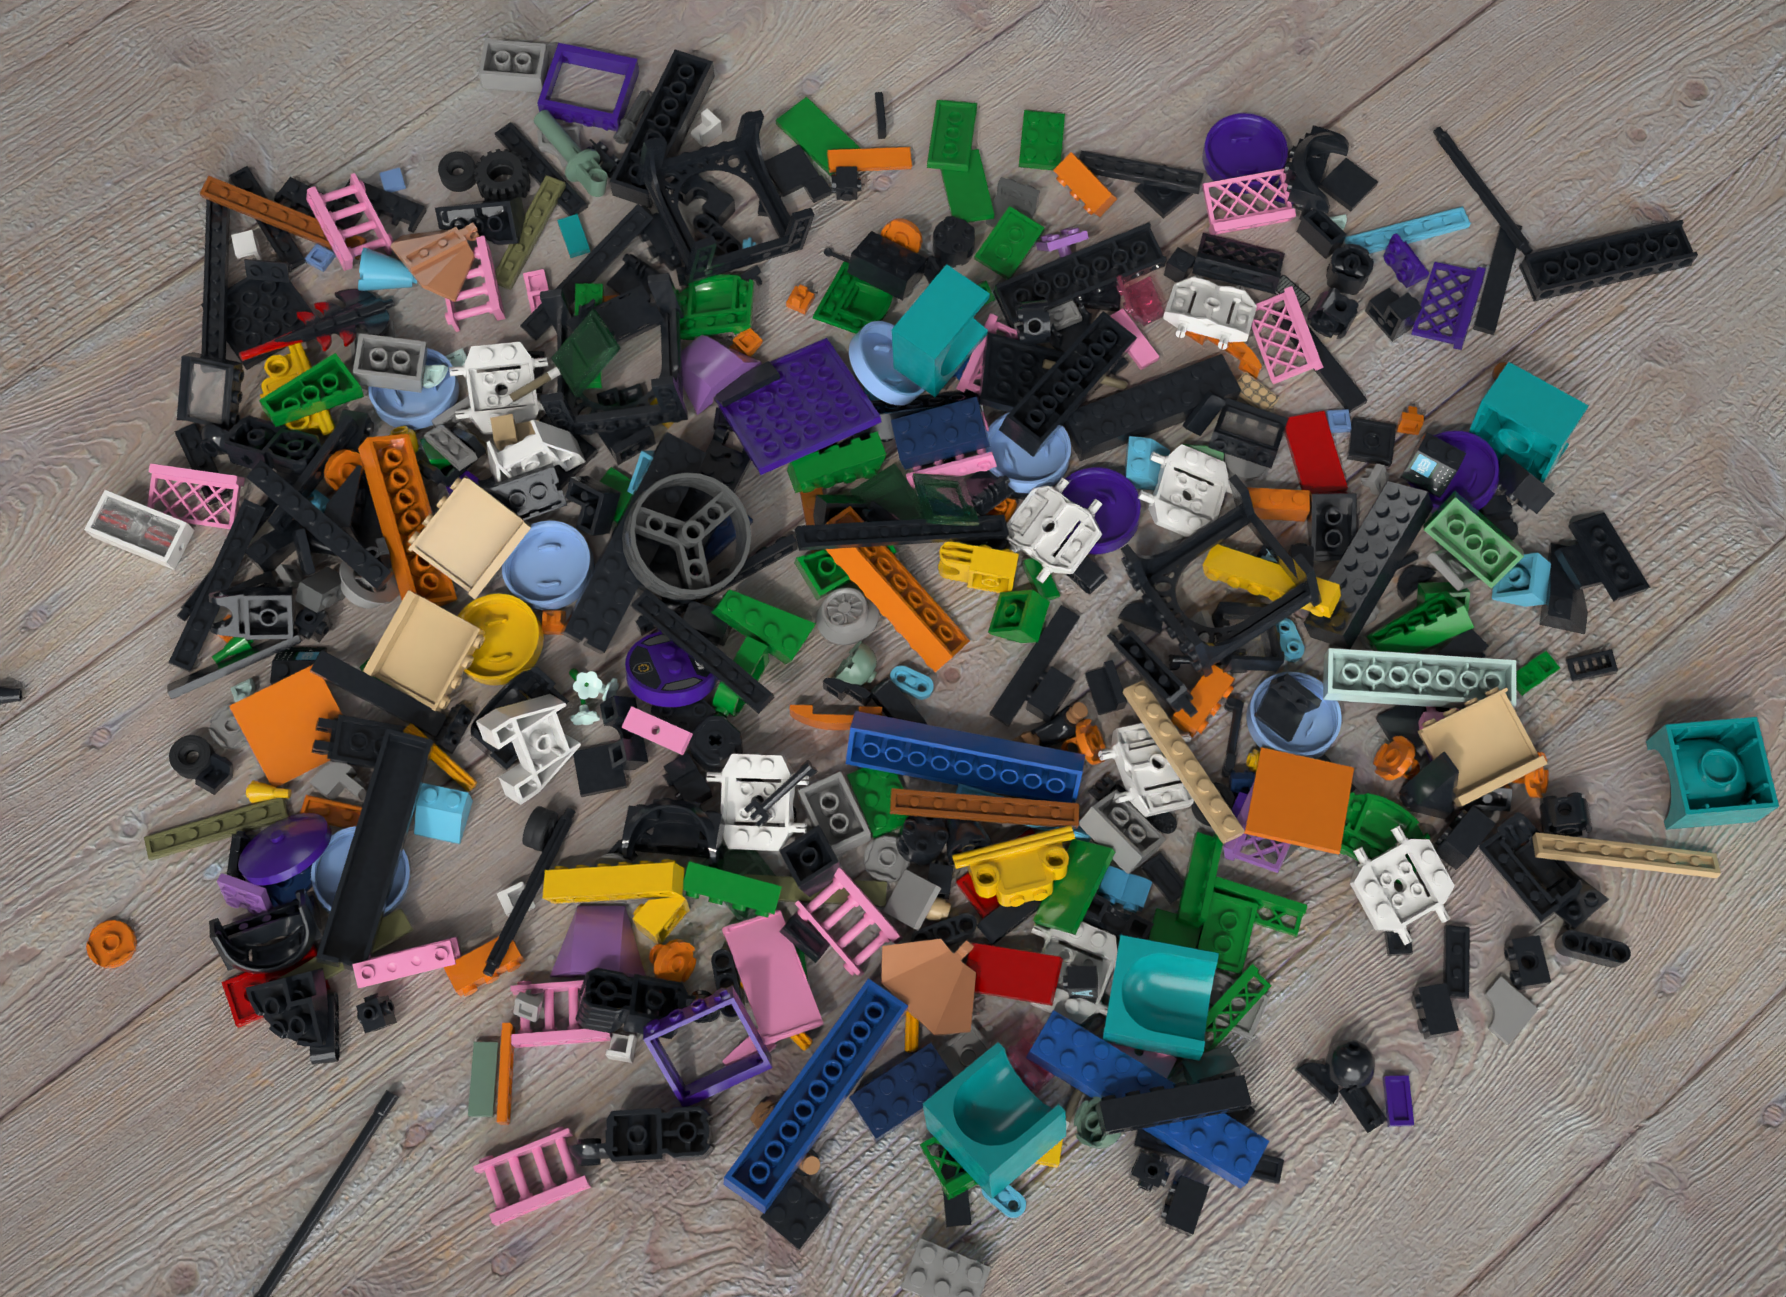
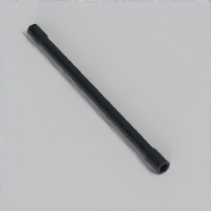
M388 1090L385 1091L366 1125L268 1277L253 1297H270L383 1119L387 1117L399 1098Z

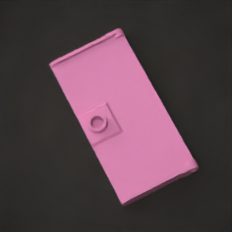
M776 910L775 914H769L768 918L758 916L722 928L764 1045L775 1043L823 1025V1020L795 947L791 941L779 932L785 925L781 910Z

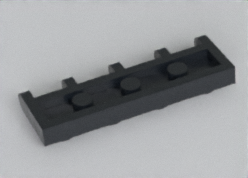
M289 177L276 194L274 201L281 203L285 199L291 202V209L297 210L301 207L309 211L308 216L315 218L306 200L307 189L311 187ZM337 200L327 202L325 205L328 212L331 211L332 213L349 207ZM361 213L336 220L335 225L343 230L354 227L362 217Z
M350 179L345 187L350 186ZM363 182L366 189L365 193L378 218L381 214L392 218L391 224L397 226L400 221L409 224L408 231L414 233L427 211L425 206ZM355 194L337 200L343 204L346 200L354 202L355 205L359 204Z

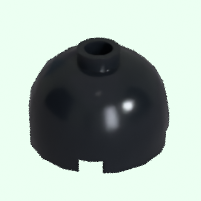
M1351 1039L1341 1040L1335 1043L1328 1051L1325 1061L1326 1074L1335 1084L1349 1088V1085H1357V1088H1362L1368 1085L1374 1077L1375 1058L1370 1048L1364 1043Z

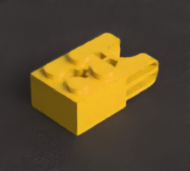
M945 542L939 550L938 572L945 579L968 583L967 587L995 593L1011 592L1019 554L1009 549H992L987 545L973 546L957 542Z

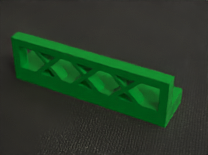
M1196 832L1194 835L1176 917L1178 922L1199 928L1208 918L1223 846L1217 834L1212 837Z
M1216 876L1213 892L1258 904L1257 911L1267 908L1274 916V918L1266 921L1262 920L1256 912L1254 924L1297 937L1302 917L1306 914L1308 905ZM1285 915L1295 917L1294 928L1285 927L1280 918Z
M1253 964L1246 969L1208 1011L1206 1028L1212 1023V1029H1206L1205 1032H1213V1043L1208 1049L1204 1047L1203 1053L1216 1048L1272 986L1258 973L1259 969ZM1254 977L1264 987L1259 993L1248 994L1247 983ZM1244 988V994H1238ZM1235 997H1245L1246 1006L1242 1011H1232L1231 1001ZM1248 997H1254L1249 1003ZM1228 1005V1011H1223ZM1232 1014H1239L1234 1020L1232 1019ZM1218 1015H1229L1230 1025L1226 1029H1216L1215 1018ZM1216 1032H1222V1034L1216 1039Z

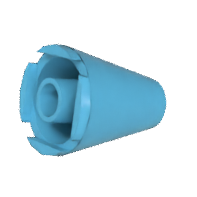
M363 247L359 269L361 280H358L359 291L411 288L413 283L417 284V280L402 261Z

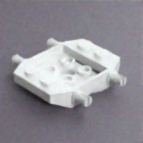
M1199 275L1174 284L1163 319L1178 328L1176 331L1178 338L1180 332V338H1183L1187 330L1219 339L1218 347L1220 349L1222 344H1224L1222 350L1227 348L1228 342L1247 341L1257 305L1244 290L1243 286H1241V289H1239L1240 285L1236 286V288L1218 286L1209 280L1203 279V276L1198 278ZM1197 293L1191 309V313H1188L1193 298V294ZM1234 303L1235 306L1230 323L1226 324L1231 305Z
M521 342L471 346L465 365L449 367L450 377L464 375L466 377L470 408L455 410L456 420L470 418L483 435L493 434L490 420L492 417L513 414L516 424L533 419L536 420L538 413L544 410L541 402L537 401L536 389L506 406L505 409H501L504 407L499 400L533 381V370H535V367H548L547 357L531 358ZM521 366V369L477 373L476 371L480 369ZM498 385H504L507 387L508 392L505 395H498L495 388Z
M1183 444L1178 446L1168 456H1163L1153 451L1150 460L1161 464L1158 483L1153 494L1141 490L1138 499L1149 503L1148 510L1156 525L1189 538L1218 519L1225 493L1232 494L1226 463ZM1174 467L1181 469L1185 472H1188L1190 474H1193L1202 479H1205L1209 482H1212L1213 485L1211 486L1206 482L1199 481L1195 478L1188 476L1185 473L1175 471ZM1183 491L1190 493L1192 497L1190 501L1183 497Z
M1061 478L1054 488L1052 486L1033 488L1007 522L1009 532L1007 539L1011 545L1009 550H1012L1014 553L1021 550L1042 564L1043 569L1036 577L1042 584L1052 572L1073 574L1102 536L1094 517L1103 504L1094 499L1089 508L1086 509L1071 502L1061 494L1069 484L1064 478ZM1081 521L1080 525L1054 558L1053 554L1060 548L1068 534L1073 531L1077 522ZM1049 523L1055 524L1052 531L1045 532V527Z
M1143 723L1116 728L1112 734L1111 749L1098 752L1101 761L1110 758L1115 760L1127 792L1115 794L1116 803L1130 801L1145 817L1187 808L1193 804L1194 800L1183 783L1148 791L1144 790L1146 787L1180 779ZM1189 732L1180 734L1185 742L1191 741ZM1152 760L1158 761L1161 769L1155 768Z
M731 754L723 771L707 772V776H715V778L706 777L707 782L722 783L721 814L725 822L723 838L728 849L779 851L785 846L794 832H807V829L798 828L807 827V823H794L793 798L795 786L768 810L772 818L766 823H780V827L761 826L759 828L758 826L736 825V821L758 822L762 818L761 815L755 820H752L750 817L756 809L754 808L751 812L746 813L744 808L758 795L762 796L765 801L795 773L785 756ZM737 778L781 779V783L737 781ZM800 781L796 785H808L809 781Z
M1399 825L1391 829L1397 843L1381 855L1368 859L1363 847L1353 851L1360 864L1354 870L1350 885L1374 929L1377 931L1398 932L1402 942L1406 945L1413 941L1406 929V925L1430 911H1436L1441 923L1451 919L1444 908V903L1447 901L1455 885L1430 840L1408 839ZM1407 853L1430 894L1428 897L1424 891V887L1422 886V884H1420L1417 876L1415 875L1412 865L1408 862L1405 856ZM1396 879L1401 881L1403 885L1401 892L1396 891L1394 888Z
M1081 922L1076 935L1052 928L1046 929L1034 924L1031 933L1043 937L1045 941L1041 954L1060 956L1063 958L1053 1005L1030 1002V1005L1052 1013L1054 1010L1079 1026L1095 1013L1098 1014L1099 1012L1107 1015L1108 1006L1100 1000L1111 972L1115 970L1118 953L1116 936L1084 922ZM1060 940L1079 949L1087 951L1091 954L1103 958V961L1101 962L1078 951L1070 949L1066 946L1059 944L1058 942ZM1067 966H1097L1098 998H1069L1068 990L1063 991V975H1067Z

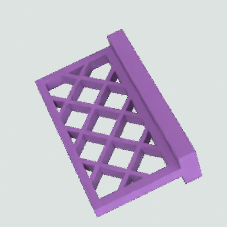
M1253 785L1237 817L1244 831ZM1243 833L1242 836L1225 843L1224 854L1225 858L1234 861L1236 858L1279 873L1291 844L1282 842L1276 845L1274 840H1270L1272 847L1260 851L1256 842L1265 838ZM1252 843L1257 851L1251 855L1241 853L1244 846ZM1276 852L1278 856L1276 864L1265 861L1263 855Z

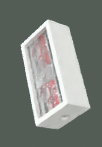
M104 490L84 529L93 538L175 570L195 531L187 522L107 490Z

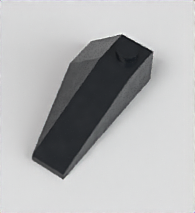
M521 197L435 207L438 227L441 230H450L454 227L461 230L467 225L474 223L478 229L476 232L479 234V237L485 236L486 240L493 244L507 245L520 243L525 221Z
M1550 543L1548 562L1551 563L1547 599L1546 604L1541 607L1539 625L1585 634L1588 611L1583 589L1576 590L1554 553L1559 548L1568 546Z
M1445 751L1399 791L1402 803L1409 807L1412 812L1441 819L1448 818L1454 812L1455 806L1452 804V801L1456 799V794L1453 792V788L1457 787L1459 770Z

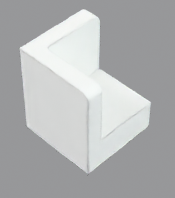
M708 108L701 113L702 123L691 131V136L703 147L722 134L721 121Z
M252 230L231 235L237 258L254 254L257 260H262L258 240Z
M523 881L497 893L507 917H509L525 887ZM532 902L528 911L535 908L534 902Z
M613 1033L610 1048L606 1050L605 1054L608 1059L632 1063L637 1043L635 1034L625 1036Z

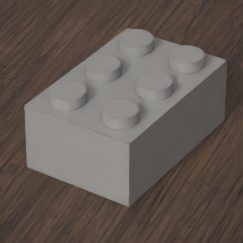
M485 39L478 73L482 88L541 93L547 77L550 59L546 44Z
M359 333L353 377L359 385L422 393L428 354L427 344L424 341Z
M841 771L798 790L799 800L812 827L821 826L836 856L871 841V833Z
M1115 790L1093 805L1081 819L1079 826L1098 845L1112 848L1116 852L1113 860L1121 869L1129 874L1152 857L1166 839L1128 801L1116 803L1117 799L1114 796L1119 792Z
M920 1238L901 1289L919 1297H980L991 1267Z

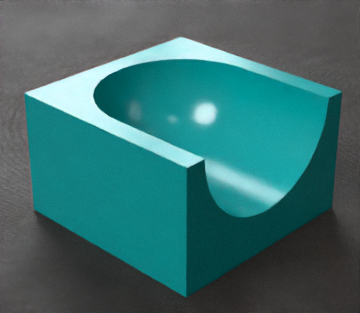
M946 264L892 328L893 368L936 397L988 334V329L982 326L974 316L990 298V293Z
M1508 362L1482 399L1469 433L1484 439L1494 450L1498 462L1507 454L1544 484L1568 448L1569 444L1567 441L1589 405Z
M1757 717L1666 724L1646 741L1647 750H1657L1660 753L1669 773L1671 805L1668 816L1664 820L1666 830L1757 822L1779 807Z
M1120 935L1103 1040L1109 1044L1200 1061L1204 1052L1208 1008L1219 953Z
M999 1042L923 1103L928 1131L991 1199L1066 1137V1111L1059 1104L1054 1108L1047 1106L1027 1088L1013 1069L1007 1058L1005 1048Z

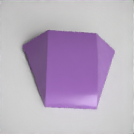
M701 335L681 351L683 387L696 414H700L713 403V397L742 374L761 365L762 362L704 335Z
M577 906L550 977L585 976L588 971L594 968L623 972L628 977H633L634 974L646 976L626 907Z

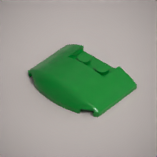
M843 262L813 314L812 319L857 334L866 324L884 319L890 309L893 296L847 273L849 263Z
M715 275L689 283V287L680 293L676 289L684 310V318H680L681 339L694 340L695 337L701 335L706 336L733 332L736 335L751 328L755 285L753 280L749 279V282H747L738 275Z
M1350 793L1340 854L1347 855L1358 861L1353 851L1363 847L1368 859L1379 856L1397 843L1391 829L1399 825L1408 839H1430L1428 833L1423 835L1417 825L1420 822L1395 802L1374 794L1355 795V793ZM1407 853L1405 856L1416 874L1417 870ZM1395 880V883L1402 885L1401 881Z

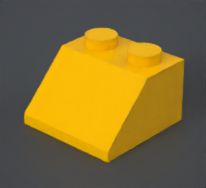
M683 896L648 900L645 904H640L633 913V921L637 929L655 944H662L690 909L686 898Z

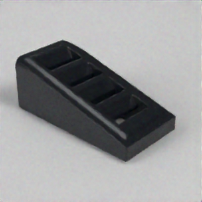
M1612 649L1566 659L1572 682L1609 676L1618 672ZM1601 659L1606 660L1608 668H1603ZM1596 660L1599 670L1595 671L1592 661ZM1583 662L1588 663L1590 672L1586 673ZM1576 663L1579 664L1581 674L1578 675L1574 667Z

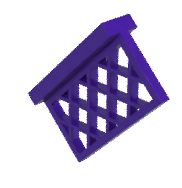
M1434 262L1420 305L1422 309L1414 323L1411 335L1454 344L1453 349L1462 350L1484 281L1486 268L1477 267L1475 271ZM1436 271H1446L1449 276L1440 280L1436 275ZM1464 275L1469 276L1470 279L1460 284L1456 277ZM1452 280L1457 287L1447 291L1443 284ZM1439 286L1443 293L1434 297L1430 290ZM1460 291L1464 298L1455 302L1451 295ZM1447 297L1451 304L1441 308L1437 301ZM1434 304L1438 311L1428 315L1424 308ZM1454 308L1458 316L1449 319L1445 312ZM1441 315L1445 322L1436 326L1432 318ZM1426 321L1432 327L1427 331L1418 329L1419 325ZM1449 326L1453 333L1452 336L1442 335L1439 330Z

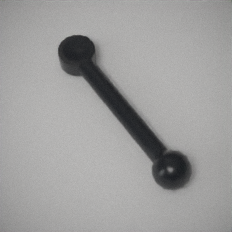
M830 248L824 250V254L827 257L833 256L847 263L850 261V259L834 253Z

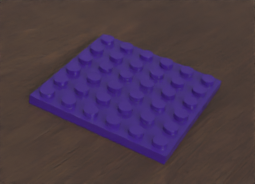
M827 338L771 361L770 363L779 372L780 379L724 408L713 397L760 475L882 422L881 416Z

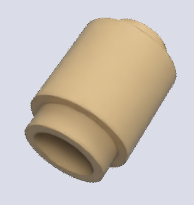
M936 897L925 919L935 922L946 920L951 903Z

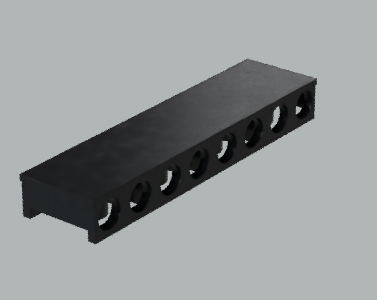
M1683 220L1526 254L1519 267L1534 302L1692 266L1698 254L1692 250L1682 227L1684 224Z
M1150 222L996 284L993 294L1008 327L1014 328V324L1018 322L1015 304H1020V302L1047 299L1048 307L1045 308L1050 310L1072 300L1074 303H1077L1080 300L1087 299L1165 267L1167 259L1166 256H1163L1150 228Z

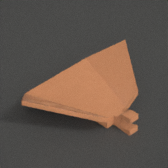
M471 223L461 230L454 227L450 230L402 235L392 242L390 247L422 288L456 302L475 259L467 240L475 241L479 234L476 232L478 231L474 223Z
M942 939L882 946L881 984L893 996L908 1005L907 1011L915 1019L917 1018L933 1035L971 1032L976 972L966 966L961 960L972 950L973 945L966 940L954 954Z

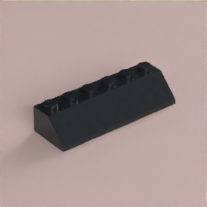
M965 389L964 392L957 390L938 393L936 397L931 394L919 395L915 400L906 405H893L882 400L873 401L871 403L881 416L882 422L852 435L853 439L860 437V440L863 441L871 438V433L878 431L882 442L892 441L895 437L891 420L977 397L979 401V394Z

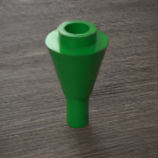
M232 637L222 650L211 657L216 663H219L229 655L233 656L252 649L251 644L254 641Z

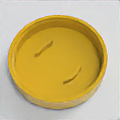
M508 594L485 595L469 603L458 614V617L485 631L483 635L485 640L479 649L476 648L472 655L474 657L472 664L468 669H464V673L471 679L485 685H505L523 670L534 667L543 648V629L532 609L519 598Z

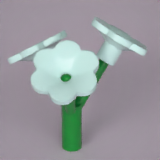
M576 668L571 669L569 675L575 681L573 689L578 692L581 706H579L580 712L571 716V721L574 725H591L593 722L600 720V717L597 715V712L589 711L585 699L588 697L596 698L599 693L604 694L603 701H606L612 696H616L619 683H617L616 678H613L611 682L604 685L593 671L579 673Z

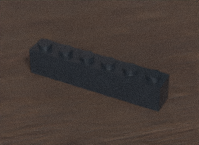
M1228 1073L1222 1075V1079L1218 1080L1206 1077L1197 1080V1084L1189 1085L1185 1081L1174 1084V1088L1164 1089V1086H1157L1149 1089L1150 1092L1140 1094V1090L1125 1093L1126 1097L1116 1098V1095L1102 1097L1101 1101L1095 1106L1102 1136L1246 1110L1252 1103L1245 1076H1236V1073Z

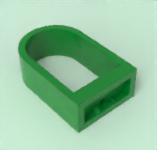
M747 636L733 661L759 681L770 662L768 647ZM720 682L713 699V706L716 707L715 711L718 715L725 718L729 714L735 717L746 703Z

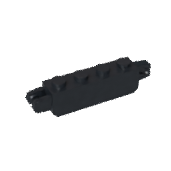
M1122 623L1119 624L1117 627L1124 635L1118 640L1111 632L1107 635L1118 652L1175 712L1183 709L1190 717H1193L1198 711L1190 702L1194 698L1187 687L1132 630H1128Z

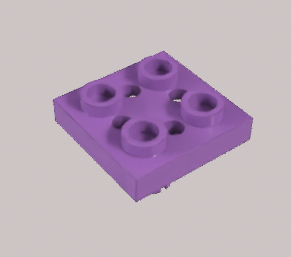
M1069 227L1060 230L1061 234L1053 235L1051 233L1041 236V240L1037 241L1036 247L1039 251L1058 249L1059 256L1062 258L1072 254L1070 245L1089 239L1087 230H1079V227Z
M223 873L220 874L217 883L229 906L245 908L253 915L273 909L266 888L254 885L246 880L243 881Z

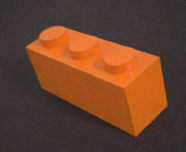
M1072 152L1053 170L1058 175L1056 180L1063 187L1066 185L1070 187L1071 191L1069 193L1077 201L1081 199L1085 203L1083 208L1091 216L1096 214L1101 217L1117 200L1111 191Z
M1247 487L1254 512L1260 519L1305 522L1310 512V491Z
M1216 665L1211 666L1213 673L1207 677L1203 675L1190 692L1194 698L1190 702L1198 712L1193 717H1190L1181 709L1179 712H1175L1171 719L1175 726L1185 733L1189 732V736L1192 738L1197 732L1202 734L1209 724L1206 721L1210 714L1212 716L1216 715L1222 706L1219 704L1223 697L1227 699L1234 690L1232 684L1235 678L1226 672L1223 673V670Z
M499 937L455 960L456 964L443 967L456 993L460 997L462 995L469 996L475 993L480 985L484 983L491 984L499 979L500 974L518 969L521 966L520 963L525 960L514 939L510 943L509 949L499 968L495 970L492 977L485 975L483 970L486 966L485 962Z

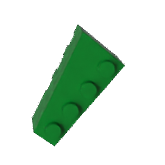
M334 353L259 401L263 411L275 427L362 398L364 395L359 383L338 355Z
M878 431L871 433V438L861 441L859 437L851 440V443L845 447L840 448L837 444L825 450L823 454L816 451L790 462L787 472L795 493H809L820 487L830 488L842 482L849 484L856 479L875 477L886 457Z
M886 546L895 555L897 551L894 546ZM826 550L796 557L794 561L817 601L851 582L848 574L841 566L835 563L833 557Z
M730 589L723 594L711 612L745 637L749 636L767 645L768 653L785 665L793 660L816 623Z
M1443 591L1366 637L1373 651L1414 654L1474 628V625L1465 606L1447 591Z
M691 861L688 862L683 881V890L686 891L685 896L699 899L700 895L709 897L708 902L719 905L726 901L732 903L731 908L745 911L746 907L755 909L756 915L767 918L769 914H775L782 886Z

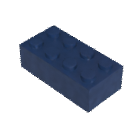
M977 397L891 420L899 459L905 470L991 447L982 409Z
M930 1043L851 1095L849 1102L874 1141L878 1142L923 1112V1103L950 1082L954 1076L932 1043Z

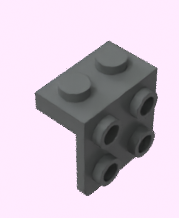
M1001 177L997 186V195L992 204L994 219L986 220V224L995 227L1009 206L1032 219L1039 204L1040 190L1017 183L1013 179Z

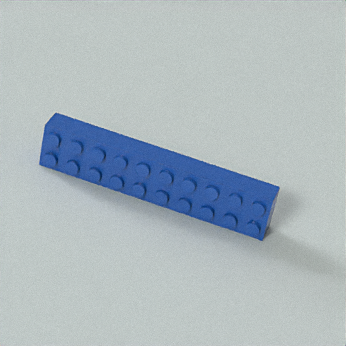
M855 711L850 727L845 764L957 786L958 784H963L983 791L1030 800L1076 803L1085 755Z
M868 978L727 1172L723 1185L765 1214L904 1018L908 1005Z
M1054 1010L1026 1056L1030 1061L1094 1099L1093 1097L1102 1098L1108 1095H1116V1098L1126 1097L1125 1093L1140 1090V1094L1150 1092L1149 1089L1157 1086H1164V1089L1174 1088L1173 1085L1175 1084ZM1226 1114L1143 1129L1240 1189L1248 1183L1269 1143V1140Z

